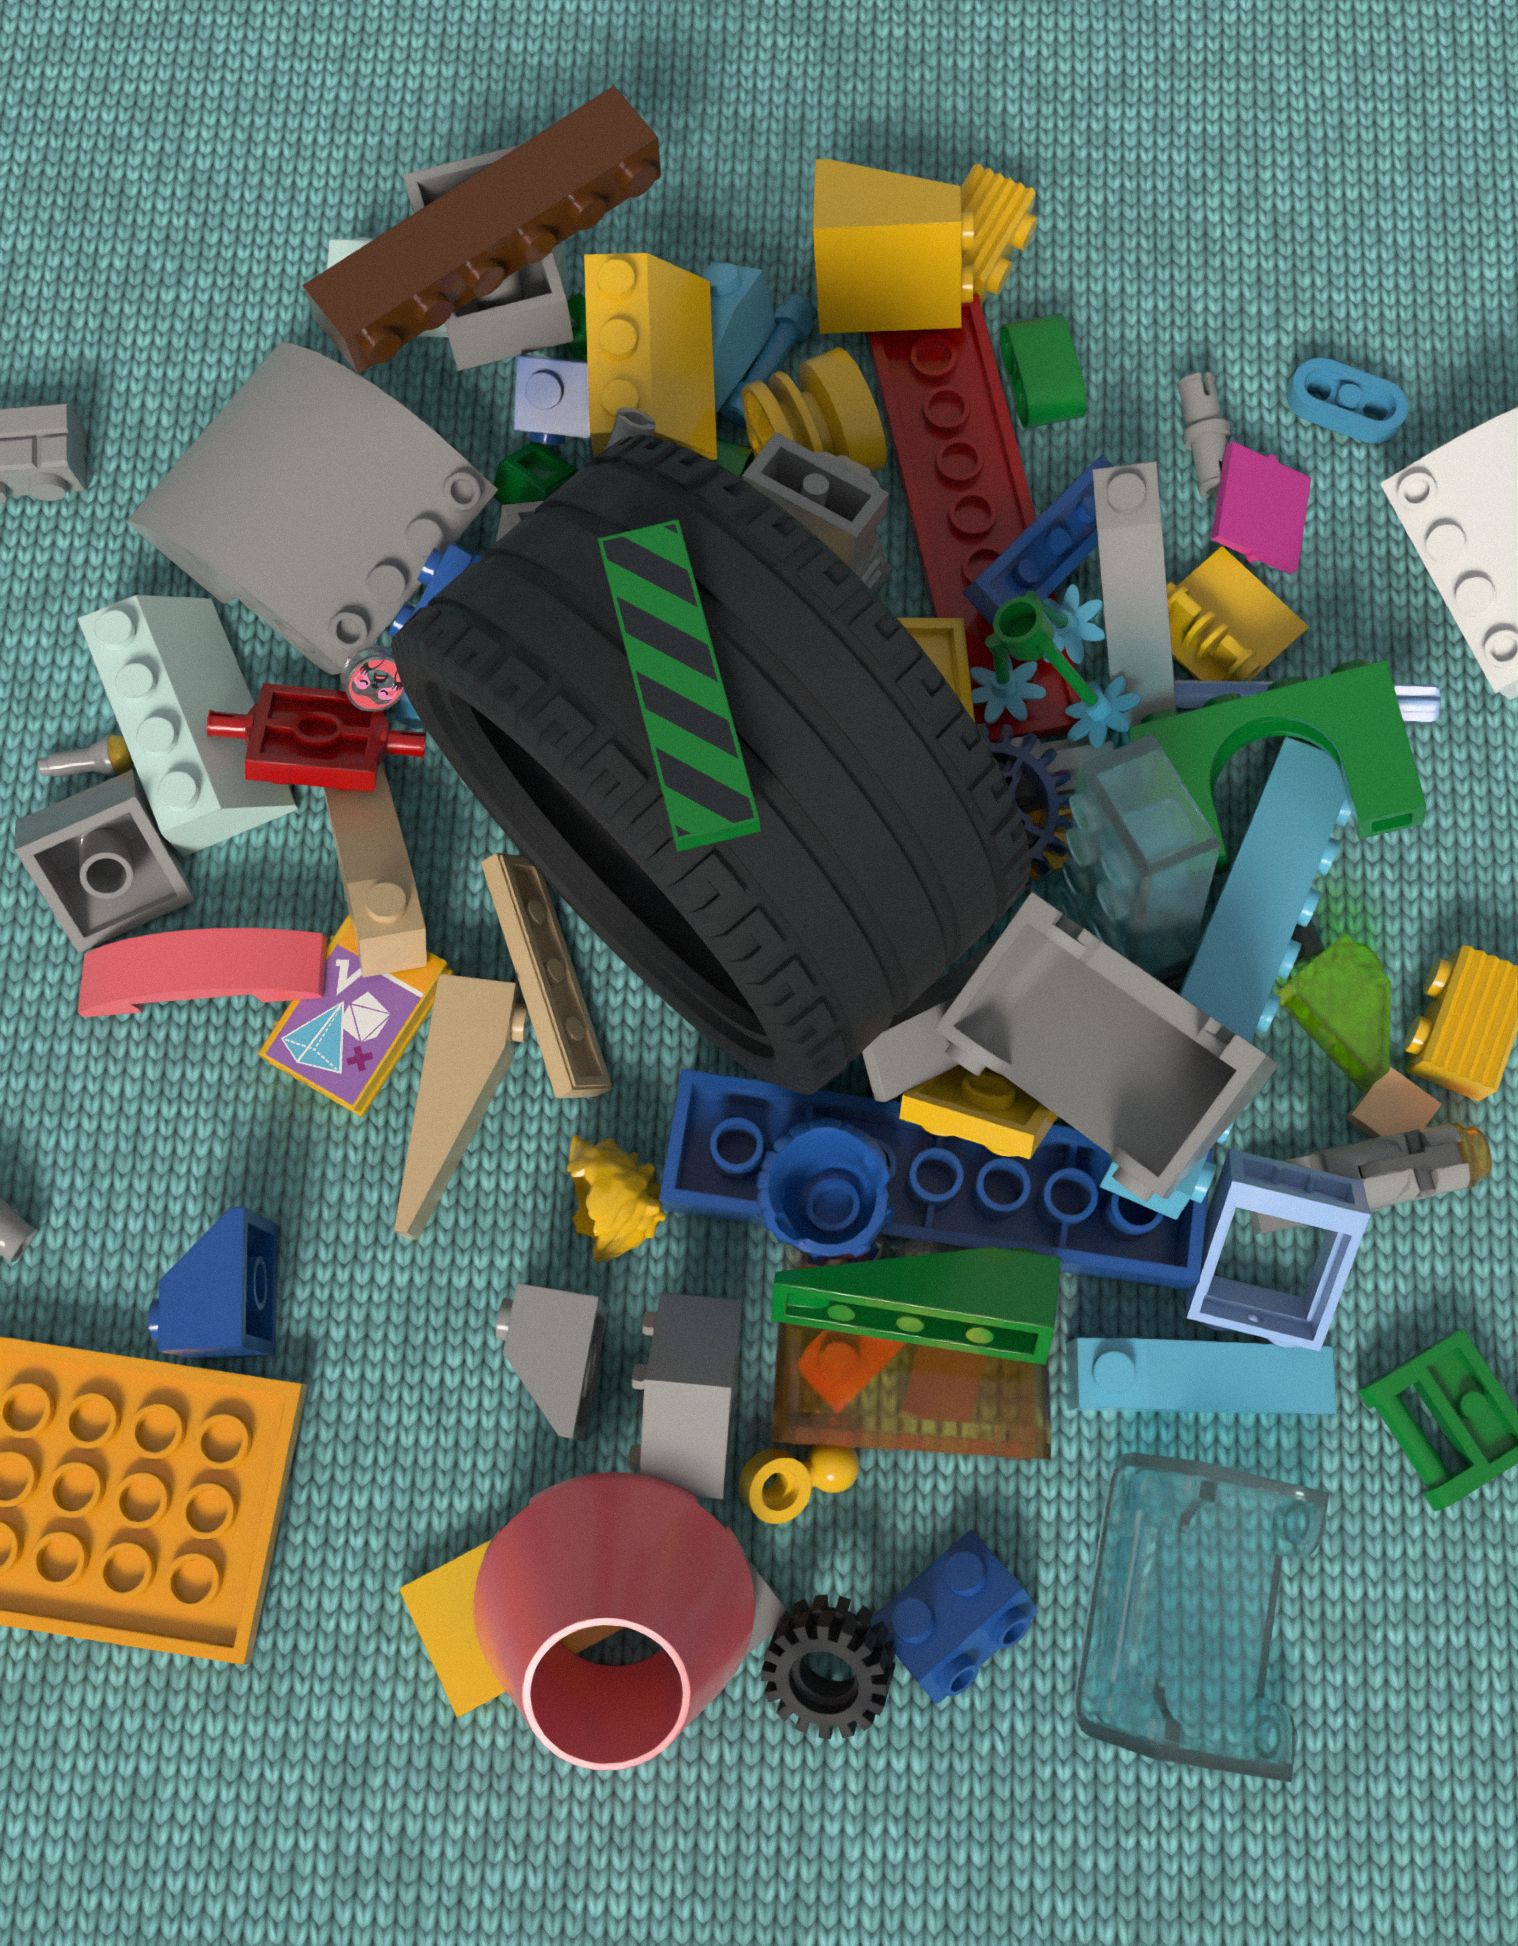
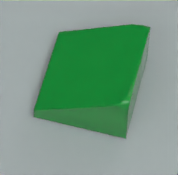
M531 442L499 461L493 483L498 490L493 497L503 505L545 501L579 470L542 444Z

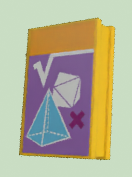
M348 914L336 934L329 938L331 942L326 950L324 998L292 1000L280 1020L274 1022V1029L257 1055L363 1118L432 1010L439 974L454 975L455 973L447 968L449 966L448 962L427 951V966L363 978L350 915Z

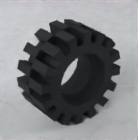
M827 1594L816 1595L811 1609L804 1598L794 1604L791 1613L787 1610L783 1613L763 1659L765 1661L761 1669V1681H768L764 1691L768 1702L781 1699L776 1713L784 1721L793 1713L799 1717L795 1729L806 1734L809 1724L813 1723L819 1725L818 1738L831 1739L834 1726H838L842 1738L854 1736L857 1723L865 1731L873 1725L875 1715L880 1716L885 1706L896 1663L893 1660L896 1651L893 1641L885 1642L889 1630L882 1621L872 1627L869 1626L873 1611L862 1605L856 1615L848 1611L851 1599L839 1596L836 1608L829 1607ZM810 1652L834 1654L850 1665L855 1676L843 1681L826 1679L809 1668L804 1661V1655Z

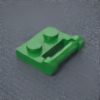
M1464 1329L1454 1330L1390 1371L1367 1382L1357 1390V1393L1368 1409L1376 1408L1426 1486L1422 1494L1433 1511H1439L1454 1504L1518 1463V1411ZM1411 1385L1415 1387L1465 1464L1451 1474L1399 1396L1400 1392Z

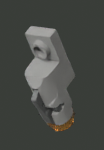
M1447 1123L1405 1133L1371 1138L1356 1143L1316 1150L1308 1156L1283 1160V1162L1363 1181L1370 1212L1380 1211L1395 1204L1473 1188L1478 1180L1488 1178L1492 1170L1490 1149L1482 1131L1476 1126L1464 1128L1460 1123ZM1249 1210L1255 1235L1306 1225Z

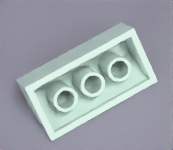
M134 595L77 618L160 832L183 857L298 810L288 784L280 785L272 782L245 780V756L247 751L245 739L207 736L209 710L248 714L249 710L255 705L216 606L211 598Z

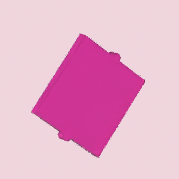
M1232 441L1225 446L1211 540L1245 554L1247 561L1250 563L1258 560L1287 574L1298 571L1311 477L1277 462L1274 454L1264 456Z

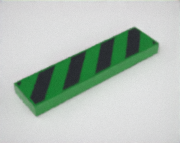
M676 519L598 538L608 584L677 852L761 832L757 808L679 520Z

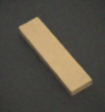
M495 853L483 860L481 865L556 1099L597 1097L611 1090L612 1083L546 881L525 856Z

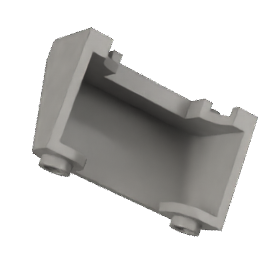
M1033 892L1028 896L934 1028V1030L952 1042L945 1053L961 1066L977 1076L981 1074L985 1067L1004 1075L1109 1153V1158L1119 1166L1112 1177L1146 1202L1149 1201L1154 1193L1164 1199H1168L1261 1090L1279 1065L1265 1053L1239 1035L1232 1033L1224 1025L1113 950Z

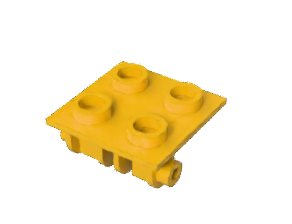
M1223 546L1177 586L1173 582L1167 584L1172 657L1196 680L1251 681L1309 628L1302 619Z

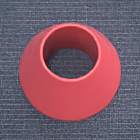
M607 1472L575 1477L539 1492L530 1498L529 1505L514 1516L503 1529L499 1528L484 1554L478 1572L473 1612L478 1642L487 1664L538 1739L556 1756L569 1763L587 1769L609 1771L642 1764L661 1753L727 1686L742 1663L751 1641L755 1617V1595L751 1569L736 1535L728 1525L724 1527L711 1513L697 1504V1496L668 1481L635 1473ZM616 1625L647 1635L660 1644L663 1649L652 1657L635 1664L606 1666L580 1658L568 1650L559 1640L572 1632L586 1627Z

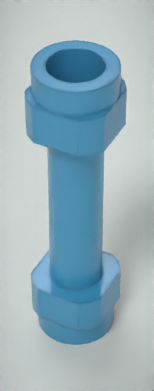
M790 295L784 304H780L774 314L776 329L745 380L738 382L721 406L722 415L733 425L747 429L741 402L742 388L757 380H760L768 387L769 378L778 371L795 342H805L813 330L818 312L815 306L804 297Z

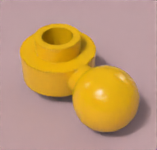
M827 1438L819 1441L810 1450L807 1460L803 1462L798 1461L794 1456L782 1449L772 1448L763 1450L754 1455L744 1466L739 1478V1494L745 1506L762 1521L770 1524L785 1523L802 1512L809 1501L813 1487L827 1493H839L850 1488L859 1474V1458L855 1449L849 1443L837 1438ZM777 1473L774 1484L770 1488L763 1490L766 1480L772 1474Z

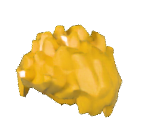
M578 1135L572 1136L569 1154L570 1163L567 1165V1171L571 1172L576 1197L580 1206L572 1217V1221L576 1226V1234L591 1237L595 1241L592 1250L594 1253L593 1261H609L623 1255L630 1249L639 1247L647 1238H653L658 1222L665 1221L667 1216L661 1209V1202L658 1201L661 1184H656L657 1178L653 1174L655 1169L651 1163L640 1166L638 1154L636 1152L628 1154L621 1150L612 1138H607L593 1145L591 1141H584Z

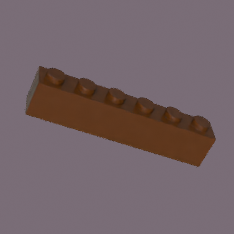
M612 86L303 284L302 286L316 321L357 374H360L374 364L388 361L398 352L401 346L426 330L440 327L456 310L478 296L482 297L494 292L504 279L525 265L543 260L556 245L579 230L592 228L603 218L605 213L630 197H638L648 191L654 182L661 177L658 137L618 89Z

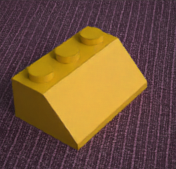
M649 253L584 254L589 425L593 456L596 457L606 450L616 421L617 410L628 407L642 411L655 420L656 428L651 436L658 437L664 441L675 442L682 447H687L703 457L717 460L710 281Z

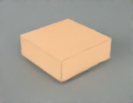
M1387 1065L1379 1071L1345 1119L1371 1138L1425 1128L1442 1103Z

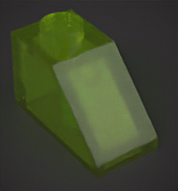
M1345 933L1294 976L1276 995L1281 996L1280 1004L1362 1092L1390 1071L1391 981L1382 972L1383 966L1377 955L1366 945L1359 942L1355 943Z

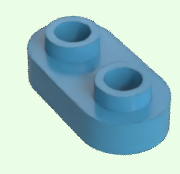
M1313 358L1302 363L1295 371L1287 389L1289 406L1300 418L1366 443H1382L1391 439L1399 430L1408 413L1407 397L1395 383L1329 358ZM1309 393H1318L1323 397L1324 400L1317 399L1311 396ZM1364 413L1374 414L1379 421L1366 417Z

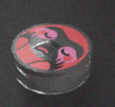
M379 646L365 647L350 655L343 664L340 673L341 685L351 703L357 708L369 712L382 711L393 706L403 696L405 691L390 650Z

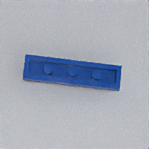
M1103 454L962 592L992 626L994 615L1007 600L1015 597H1024L1026 592L1035 591L1043 602L1098 545L1092 470L1114 467Z

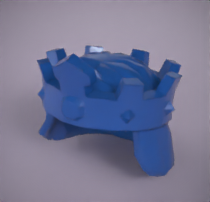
M834 1118L812 1119L809 1122L803 1121L791 1127L789 1132H783L773 1141V1150L766 1152L760 1166L761 1171L757 1174L756 1187L759 1190L757 1192V1204L761 1208L760 1216L766 1228L772 1231L779 1243L785 1241L804 1254L809 1264L825 1266L828 1260L846 1258L848 1263L874 1260L880 1250L875 1243V1239L886 1222L892 1224L895 1207L890 1202L887 1187L891 1173L886 1161V1154L881 1145L874 1137H870L861 1128H856L849 1122L844 1123L842 1120Z

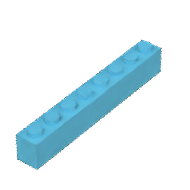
M1287 736L1266 777L1229 868L1230 871L1226 875L1178 995L1250 1044L1255 1031L1259 1030L1266 1033L1275 1016L1281 996L1271 993L1276 976L1286 980L1292 970L1302 944L1291 939L1296 924L1303 927L1308 925L1321 895V891L1311 888L1316 873L1322 876L1327 875L1341 841L1330 837L1334 825L1337 824L1344 827L1351 815L1343 779L1332 758L1321 749ZM1234 1121L1216 1143L1221 1145L1225 1143ZM1208 1151L1168 1199L1161 1198L1154 1193L1149 1201L1146 1202L1112 1177L1119 1166L1110 1160L1099 1187L1177 1220L1190 1199L1201 1204L1212 1182L1217 1165L1206 1161Z

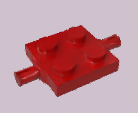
M262 683L259 700L249 710L248 714L209 710L207 717L208 737L245 739L247 747L245 780L265 781L280 785L296 784L335 788L342 791L375 792L378 766L384 761L387 754L424 758L426 744L425 731L415 732L389 729V723L386 719L387 706L379 709L361 707L352 699L348 691ZM354 692L357 695L369 697L378 705L387 704V700L380 699L377 694Z

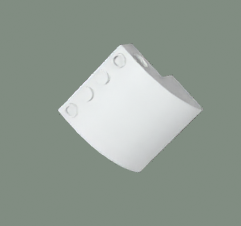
M1517 407L1456 437L1380 483L1495 693L1500 692L1509 700L1518 697Z

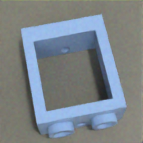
M1229 1148L1206 1216L1200 1283L1185 1290L1187 1318L1199 1321L1204 1326L1213 1330L1229 1331L1232 1329L1264 1337L1269 1342L1281 1347L1294 1348L1299 1346L1320 1352L1371 1215L1363 1181ZM1236 1207L1327 1229L1303 1297L1214 1275Z

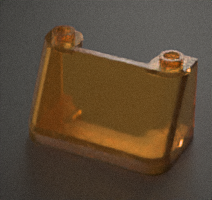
M797 1266L795 1267V1269L811 1268L816 1266ZM778 1322L771 1444L797 1446L823 1444L825 1447L970 1455L974 1457L998 1456L999 1458L1009 1460H1051L1052 1426L1049 1353L1046 1365Z

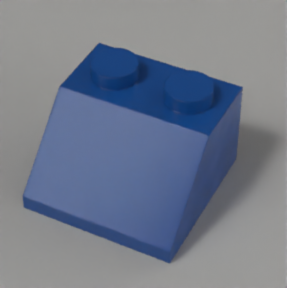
M230 1207L159 1280V1298H154L149 1308V1330L152 1339L158 1340L157 1351L196 1360L276 1356L278 1224L246 1207Z

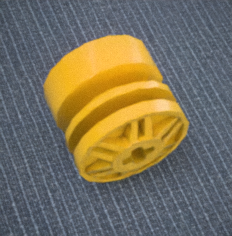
M838 347L803 361L799 366L798 381L800 391L789 375L782 371L771 375L769 378V388L760 380L749 383L742 388V408L748 439L755 458L777 432L814 453L825 451L836 457L838 455H845L869 468L871 473L886 466L887 449L878 409L858 365L844 349Z

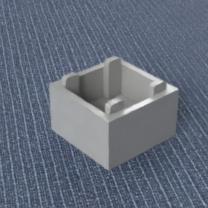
M660 1293L657 1312L647 1311L644 1313L642 1333L652 1336L648 1363L634 1365L632 1374V1388L642 1390L639 1397L638 1412L643 1414L641 1445L633 1444L630 1446L628 1456L629 1469L639 1470L640 1475L668 1481L697 1497L723 1499L734 1411L742 1300Z

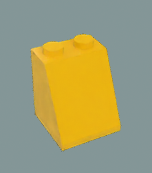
M815 159L813 240L819 334L961 328V303L973 302V265H962V250L974 249L973 211L961 212L960 186L831 159Z

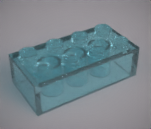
M1151 734L1078 765L1075 793L1069 799L1072 820L1071 828L1066 830L1068 854L1067 860L1062 863L1065 880L1064 889L1059 892V898L1066 917L1076 924H1081L1083 929L1090 932L1149 975L1158 979L1190 965L1221 843L1155 735Z

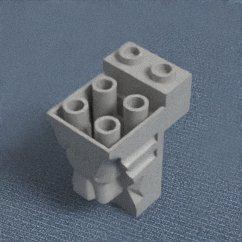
M776 432L743 473L742 479L764 493L807 527L877 595L891 576L893 569L885 561L882 544L875 532L879 522L886 514L889 492L880 488L879 482L871 475L869 468L845 455H838L836 457L825 451L814 453Z

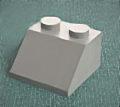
M133 769L16 821L15 851L78 953L195 901L194 894L172 844L161 834L144 788Z
M516 1283L514 1298H503L496 1324V1339L505 1340L503 1354L557 1435L573 1440L586 1441L610 1309L597 1296Z

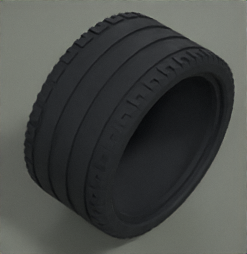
M627 436L591 459L582 469L536 508L533 515L526 516L482 555L479 563H472L428 602L427 606L419 608L391 639L392 654L400 681L420 720L468 788L529 862L598 937L670 1007L735 1061L775 1085L800 1094L810 1095L817 1092L841 1073L847 1063L853 1061L890 1025L893 1015H898L905 1011L941 976L945 967L954 963L993 923L999 920L1022 893L1026 883L1029 881L1030 875L1028 872L1031 869V863L1028 858L1030 856V849L1026 841V831L1000 767L968 711L917 641L858 575L795 517L734 473L675 442L664 441L654 436ZM676 519L680 523L761 832L677 852L598 543V538Z

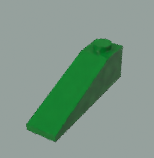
M984 1247L775 1272L773 1282L771 1321L1046 1365L1055 1330L1061 1257L1042 1255L1027 1248L1004 1249Z

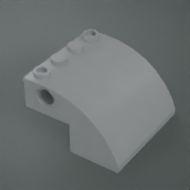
M281 341L126 522L222 604L236 598L239 599L312 663L330 676L339 673L349 674L401 610L404 603L410 599L422 584L417 579L434 547L446 552L450 543L458 540L498 489L438 433L379 387L346 366L316 351Z

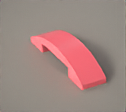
M207 928L162 932L109 943L84 954L78 1014L83 1017L143 1013L144 1003L250 994L254 995L262 1003L324 998L327 937L323 933L287 929Z

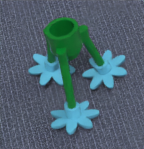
M1072 584L1065 592L1062 606L1048 597L1042 602L1035 591H1028L1024 597L1012 598L999 607L993 620L994 634L989 635L985 640L986 646L993 654L995 671L993 672L978 666L970 670L971 676L982 686L971 691L973 705L987 703L984 716L987 724L995 723L1000 718L1005 707L1015 719L1025 721L1027 710L1023 700L1034 701L1046 696V690L1043 687L1027 683L1037 671V663L1028 662L1013 671L1012 662L1008 655L1010 654L1013 658L1020 661H1034L1044 657V661L1050 662L1082 699L1081 703L1070 705L1065 710L1068 716L1079 720L1068 732L1067 738L1070 741H1077L1089 734L1090 744L1094 748H1098L1103 745L1106 739L1108 727L1118 732L1129 730L1130 724L1122 713L1130 711L1137 706L1141 697L1137 693L1123 695L1126 687L1125 678L1123 676L1115 678L1105 692H1103L1096 682H1089L1087 684L1062 654L1065 648L1070 659L1076 664H1081L1084 660V647L1081 639L1096 642L1106 638V634L1101 628L1089 623L1103 609L1102 600L1094 599L1080 606L1079 588Z

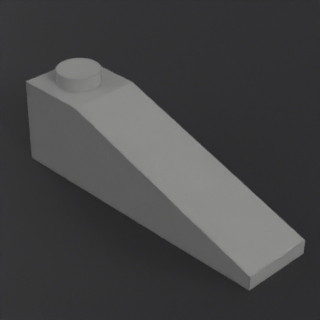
M1157 461L1092 470L1110 683L1115 678L1123 676L1126 681L1123 695L1137 693L1141 697L1137 706L1130 711L1122 713L1128 720L1130 727L1141 724V720L1149 714L1163 710L1176 711Z
M999 937L928 987L905 1011L898 1015H893L890 1025L862 1051L875 1101L887 1102L959 1065V1063L945 1053L952 1042L934 1030V1028Z

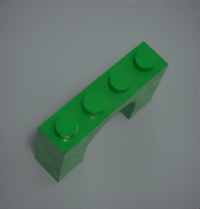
M1365 659L1352 660L1335 667L1330 675L1307 681L1299 676L1284 678L1270 684L1265 692L1242 698L1237 693L1219 695L1206 701L1203 705L1204 708L1178 714L1175 710L1158 711L1144 717L1141 720V724L1129 728L1160 867L1167 886L1230 871L1214 806L1216 782L1224 765L1237 751L1256 740L1267 737L1291 736L1304 739L1320 747L1332 758L1343 779L1358 840L1422 825L1425 822L1426 802L1387 660L1372 664Z

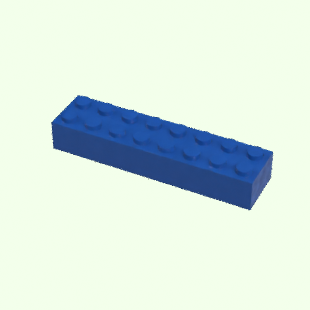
M681 1069L659 1198L663 1211L765 1226L760 1216L761 1208L757 1204V1192L759 1190L756 1187V1181L766 1152L773 1150V1141L783 1132H789L791 1127L803 1121L809 1122L812 1119L834 1118L842 1120L844 1123L849 1122L856 1128H861L870 1137H874L886 1154V1161L891 1173L887 1187L890 1202L895 1207L892 1224L885 1223L875 1239L876 1244L934 1253L984 1247L1004 1249L1027 1248L1042 1255L1061 1257L1060 1272L1180 1291L1200 1283L1208 1191L1201 1204L1190 1199L1177 1220L1103 1189L1099 1186L1111 1160L1109 1158L1110 1154L1075 1128L1052 1125L1030 1159L1020 1156H1001L991 1152L985 1145L953 1135H934L924 1130L921 1125L899 1119L901 1102L889 1100L887 1102L875 1101L873 1097L820 1089L814 1094L806 1095L767 1081ZM1213 1149L1209 1150L1206 1158L1207 1162L1211 1163Z

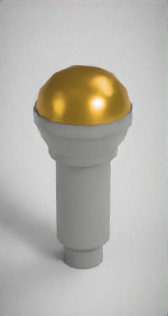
M113 734L105 735L96 743H92L90 747L50 753L48 757L38 759L40 774L42 776L52 775L54 777L93 771L97 774L102 773L107 776L116 777L130 771L134 765L124 737Z

